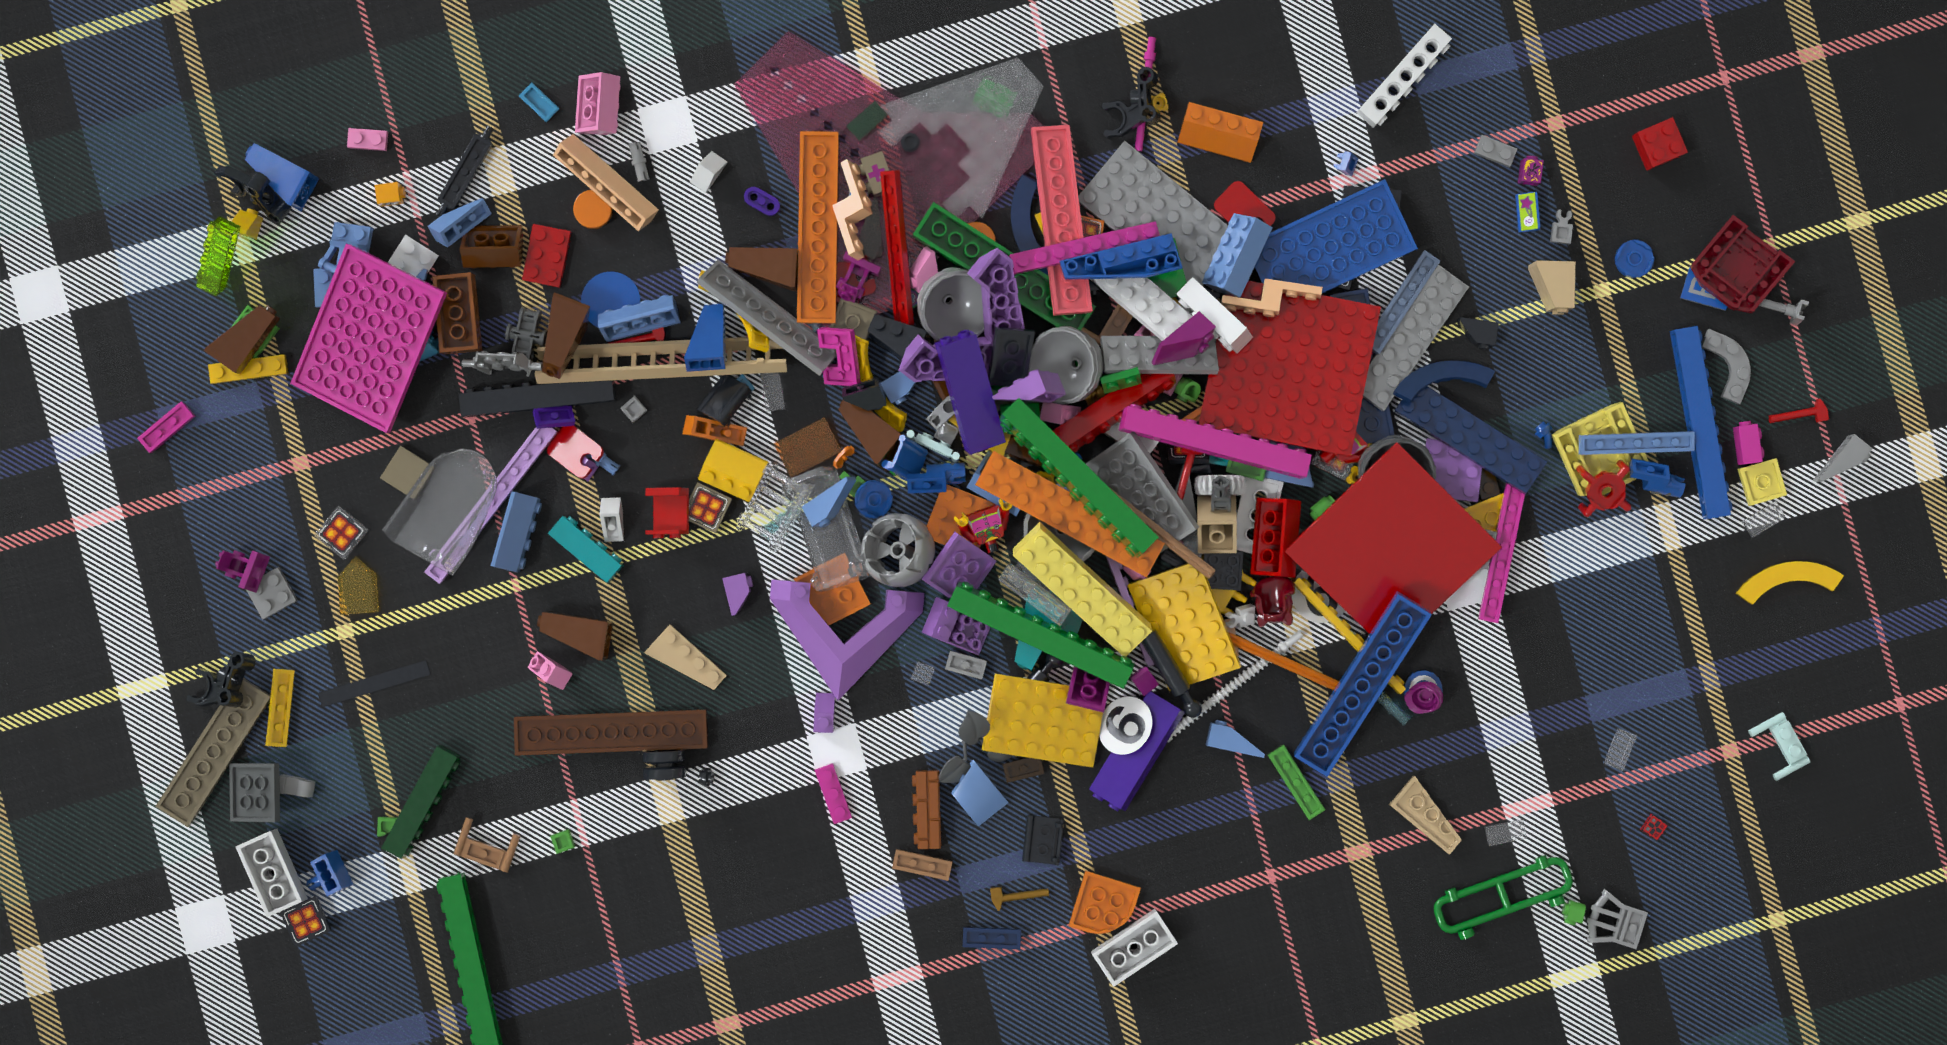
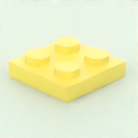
M1777 458L1737 469L1748 506L1787 495Z

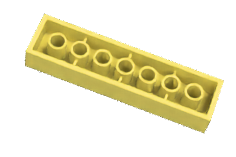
M1041 522L1013 548V556L1122 656H1127L1152 632L1150 622Z

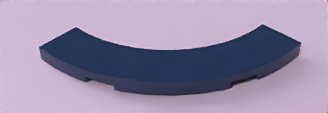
M1023 174L1017 183L1011 205L1012 232L1020 252L1040 248L1034 237L1030 222L1031 202L1038 186L1036 182ZM1048 267L1039 269L1048 275Z
M1466 361L1436 362L1423 366L1405 377L1394 390L1393 395L1410 403L1426 386L1432 383L1450 381L1451 379H1461L1462 381L1486 388L1495 371Z

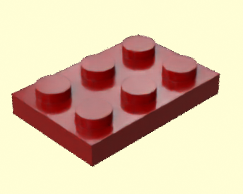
M533 224L522 280L561 288L572 232Z

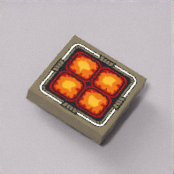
M697 482L689 499V521L717 533L732 498Z

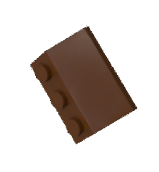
M522 225L475 226L463 235L460 253L463 268L521 267L523 257Z

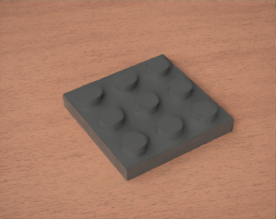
M229 763L230 821L280 822L279 763Z

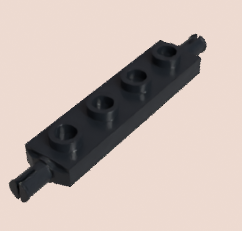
M487 125L482 135L475 134L437 199L441 204L436 213L437 216H442L448 209L455 210L493 146L489 140L494 130L492 127Z

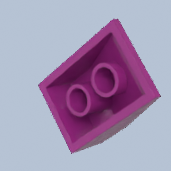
M1200 311L1159 343L1151 363L1158 365L1195 357L1199 352L1201 354L1204 353L1210 346L1208 343L1214 337L1213 332L1216 326Z
M1074 666L1066 704L1104 713L1110 683Z

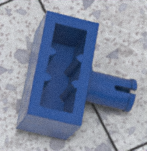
M337 850L326 853L310 862L316 873V876L306 881L307 885L314 883L308 887L311 891L322 886L328 897L354 885Z

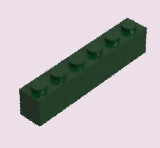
M442 745L436 747L381 849L400 859L411 855L415 839L418 840L424 831L422 826L425 822H429L433 815V812H431L433 806H437L442 798L440 793L451 782V778H449L453 771L456 772L460 766V755Z

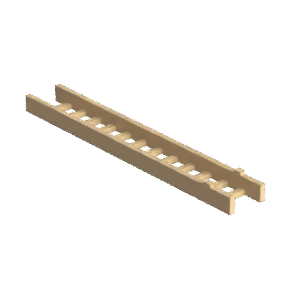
M748 337L726 338V369L687 372L685 364H675V354L686 353L690 340L578 345L571 358L574 359L573 369H565L560 379L550 377L542 371H535L537 384L777 373L787 372L786 359H771V349L783 348L770 338L769 350L767 353L765 352V360L763 358L751 360L752 350L756 349L749 347ZM537 347L539 360L544 359L545 347ZM746 350V361H732L733 351ZM670 354L669 364L656 365V355ZM651 355L650 365L637 366V356ZM618 356H631V366L617 367ZM599 357H612V367L598 368ZM580 358H593V368L579 369Z

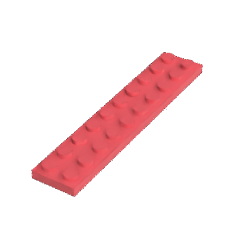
M1070 125L1032 127L1031 137L1045 246L1083 238ZM1060 264L1048 267L1053 316L1091 313L1093 310L1089 279L1065 280Z

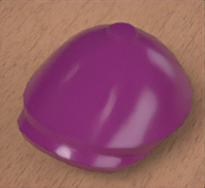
M1420 682L1412 686L1405 693L1404 700L1412 712L1418 714L1429 713L1441 707L1443 693L1432 682Z

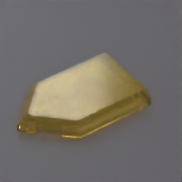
M355 556L338 575L340 615L379 612L377 574Z

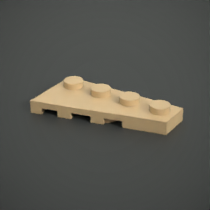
M671 624L644 652L713 690L727 676Z
M1413 775L1389 805L1450 855L1461 842V838L1443 816L1415 775Z

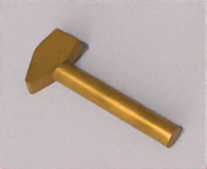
M1002 887L990 888L991 900L998 911H1000L1002 902L1049 896L1048 888L1002 894Z

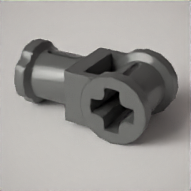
M1218 476L1212 481L1211 512L1215 510L1231 512L1230 489H1228L1230 482L1224 476Z

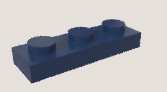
M963 927V947L1020 949L1021 929Z

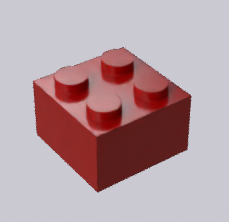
M1673 117L1641 130L1632 136L1646 171L1688 153Z

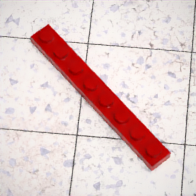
M900 170L880 171L894 320L914 325Z

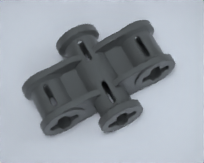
M522 306L519 312L517 327L510 323L507 325L505 340H514L511 354L515 352L523 353L532 361L535 344L540 345V347L545 346L547 331H538L542 315L541 310H528Z

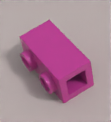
M1751 421L1739 422V426L1733 427L1738 465L1763 462L1764 449L1760 445V439L1762 438L1761 429L1758 428V424L1751 425Z

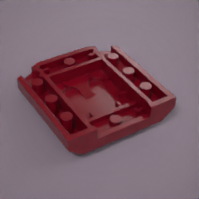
M1732 215L1691 264L1690 268L1698 284L1727 307L1752 314L1795 261L1781 250L1777 252L1747 229L1748 225Z

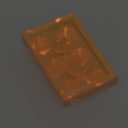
M825 417L774 443L791 478L842 451Z

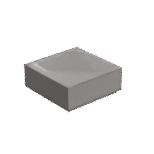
M946 422L936 431L934 437L951 445L959 429Z

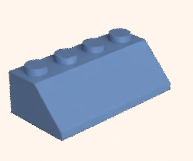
M663 295L656 300H644L640 304L633 306L625 305L621 309L606 310L602 314H598V328L606 342L681 323L673 295Z
M514 491L511 492L491 566L513 572H520L521 569H524L526 564L525 552L529 551L531 546L530 534L531 532L534 533L537 524L534 520L542 507L540 498Z

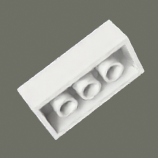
M1193 277L1177 293V296L1180 298L1178 302L1189 314L1192 313L1194 316L1200 311L1216 326L1213 332L1214 338L1218 339L1229 352L1233 350L1238 354L1253 338L1249 330Z
M278 829L271 830L236 846L266 917L308 899Z
M1153 909L1093 949L1091 953L1114 987L1178 943L1156 909ZM1136 943L1137 948L1132 950L1130 945Z

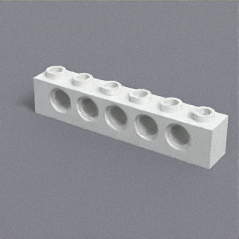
M1434 24L1356 113L1373 128L1376 124L1381 126L1388 118L1385 114L1389 110L1393 112L1400 104L1398 99L1402 95L1406 97L1413 89L1411 87L1413 82L1416 81L1418 83L1426 75L1423 71L1427 67L1431 69L1438 61L1435 57L1439 53L1444 54L1449 49L1450 45L1448 43L1452 38ZM1426 45H1432L1435 48V52H1428ZM1414 59L1421 60L1422 67L1415 66ZM1402 73L1408 74L1409 77H1410V80H1409V81H1404V80H1402L1401 74H1402ZM1388 88H1395L1397 90V95H1391L1388 91ZM1376 102H1382L1385 106L1384 110H1379L1376 107Z

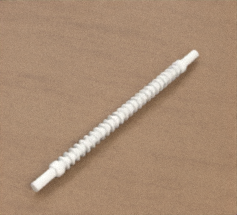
M1297 631L1284 642H1279L1277 644L1278 647H1273V652L1279 655L1286 653L1290 646L1303 637L1302 633ZM1260 658V661L1256 660V664L1252 663V667H1247V671L1243 670V674L1239 673V677H1234V681L1230 680V684L1226 683L1224 688L1221 687V691L1217 690V693H1213L1211 698L1208 697L1207 701L1204 700V703L1201 704L1202 712L1199 716L1202 717L1204 712L1207 713V709L1211 710V707H1215L1217 702L1220 703L1221 699L1224 700L1225 696L1228 697L1230 692L1233 693L1234 689L1237 690L1238 686L1241 687L1242 683H1246L1247 679L1251 680L1250 677H1254L1255 673H1259L1260 669L1264 670L1263 667H1267L1269 661ZM1187 715L1185 718L1182 717L1168 742L1173 739V736H1177L1176 733H1181V729L1185 730V726L1189 727V723H1194V719L1198 720V716L1195 718L1188 717Z

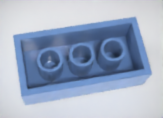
M1234 213L1225 234L1221 238L1219 247L1213 255L1212 262L1205 272L1202 283L1219 293L1240 298L1273 227L1256 217Z

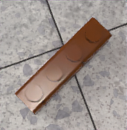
M917 770L916 775H912V787H916V794H913V806H917V813L913 814V825H917V833H914V844H918V849H940L939 770Z

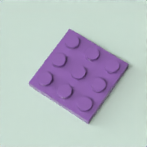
M1427 438L1425 447L1431 453L1436 466L1435 480L1455 500L1477 503L1482 467L1440 440Z
M954 532L922 580L951 599L959 581L962 583L968 582L973 585V588L978 589L997 561Z

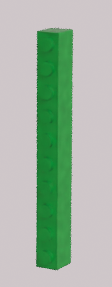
M958 582L947 605L949 608L1124 689L1133 671L1135 663L1130 658L1115 655L1114 651L1109 648L1103 649L1098 647L1092 640H1083L1079 638L1077 633L1072 631L1066 632L1058 624H1049L1038 615L1034 614L1032 616L1019 606L1013 607L1002 598L996 599L985 590L979 591L973 588V585L968 582Z
M465 872L441 877L438 879L437 891L442 895L441 909L443 913H446L445 927L447 932H450L451 939L449 940L450 949L454 950V967L456 970L458 969L460 976L458 977L459 988H462L464 994L462 996V1003L468 1012L466 1021L472 1030V1034H470L472 1045H503Z

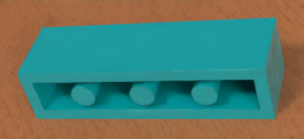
M562 516L548 534L602 580L610 583L624 566L621 563L622 559L615 553L611 555L607 552L606 549L608 547L601 541H594L591 538L593 535L587 529L581 530L576 526L578 522L574 518Z

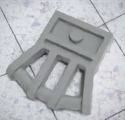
M1604 889L1601 892V897L1591 906L1592 913L1590 918L1587 919L1589 930L1587 942H1615L1637 949L1648 912L1624 905ZM1609 899L1620 908V912L1616 913L1602 907ZM1602 913L1618 918L1616 925L1612 926L1597 921L1599 914ZM1596 926L1613 931L1612 936H1597Z

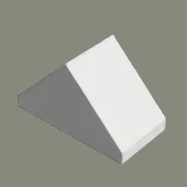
M711 151L698 164L690 183L704 193H707L728 162Z

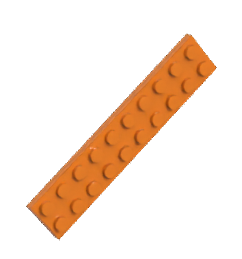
M800 131L797 323L836 324L837 218L833 205L838 203L839 132Z
M995 451L992 452L975 484L979 488L1146 578L1165 544L1157 539L1140 557L1130 556L1125 550L1126 546L1122 542H1116L1111 536L1112 532L1108 528H1102L1097 522L1099 519L1094 514L1092 516L1089 515L1083 508L1085 505L1080 500L1078 502L1070 496L1069 491Z

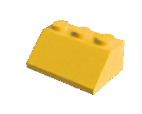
M715 439L703 464L698 480L751 503L758 492L769 462L719 439Z

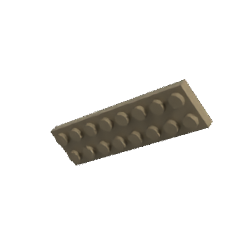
M244 678L239 690L243 694L242 704L237 708L222 705L218 707L155 806L186 827H190L226 771L229 763H231L270 702V694Z

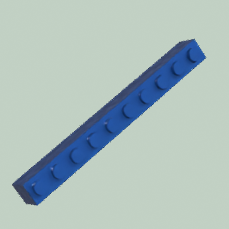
M1698 326L1670 331L1687 431L1695 432L1694 451H1691L1702 518L1712 519L1731 515L1730 511H1732V503L1728 500L1727 495L1729 485L1724 478L1726 468L1724 462L1721 461L1722 446L1718 443L1717 438L1719 428L1714 421L1716 411L1715 407L1711 404L1712 389L1710 386L1708 387L1707 379L1709 378V372L1704 364L1706 355L1700 342L1702 341V333L1698 330Z

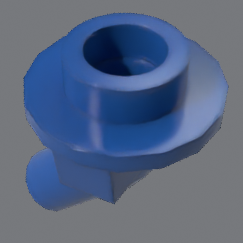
M1542 422L1535 428L1537 432L1534 434L1540 439L1544 436L1546 449L1552 448V435L1550 433L1552 427L1550 422L1547 424Z

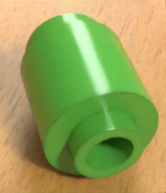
M1328 495L1315 503L1310 508L1311 513H1309L1315 521L1335 500Z

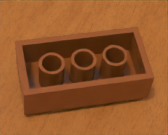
M468 272L432 276L433 286L447 292L436 319L440 353L447 355L482 351L475 275Z

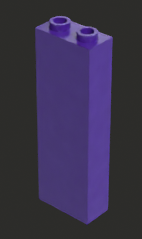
M962 330L956 336L940 338V341L936 342L935 346L964 450L972 455L1005 443L1004 433L1000 426L1001 422L999 421L995 400L992 398L993 393L977 335L972 331Z
M1151 691L1143 699L1152 715V729L1147 741L1138 750L1129 754L1122 755L1111 752L1089 790L1094 792L1093 797L1100 801L1107 800L1110 802L1108 806L1117 812L1119 809L1126 811L1185 714L1184 711Z

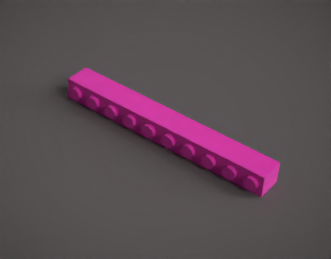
M1130 404V406L1123 409L1119 431L1135 432L1140 437L1298 479L1307 477L1312 455L1307 454L1304 449H1288V445L1277 443V445H1273L1266 439H1251L1252 436L1248 434L1236 435L1233 434L1234 431L1229 429L1217 430L1214 425L1210 424L1198 425L1197 421L1191 419L1183 421L1178 419L1176 415H1161L1160 411L1149 409V411L1142 410L1141 406Z

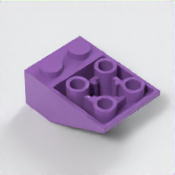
M1036 369L1029 372V376L1015 380L1013 385L999 389L998 393L992 396V398L1015 402L1020 398L1023 402L1052 403L1066 395L1058 373Z
M936 597L922 633L979 655L990 626L947 607L948 601Z

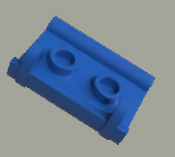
M900 435V445L893 462L884 460L881 465L886 470L892 471L901 479L907 481V474H918L921 472L928 450L905 435Z

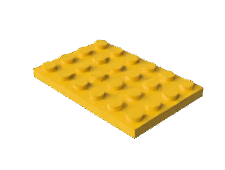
M1189 563L1128 584L1137 611L1151 623L1152 630L1156 629L1189 685L1241 668V663L1207 577Z
M995 673L987 715L990 730L983 738L981 750L1093 767L1103 712L1066 704L1069 685Z

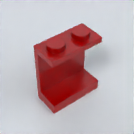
M646 488V496H653V530H645V534H652L653 538H665L667 534H670V538H681V534H689V488Z

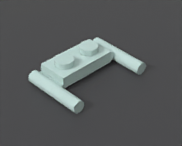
M913 430L907 431L909 439L915 440L916 443L947 458H951L954 463L959 461V453L954 452L952 454L953 450L950 449L951 445L943 441L938 443L933 440V436L925 432L922 435L918 433L917 437H915Z
M1783 712L1748 730L1751 737H1754L1769 728L1789 765L1772 774L1776 781L1810 763L1809 758L1806 756V751Z

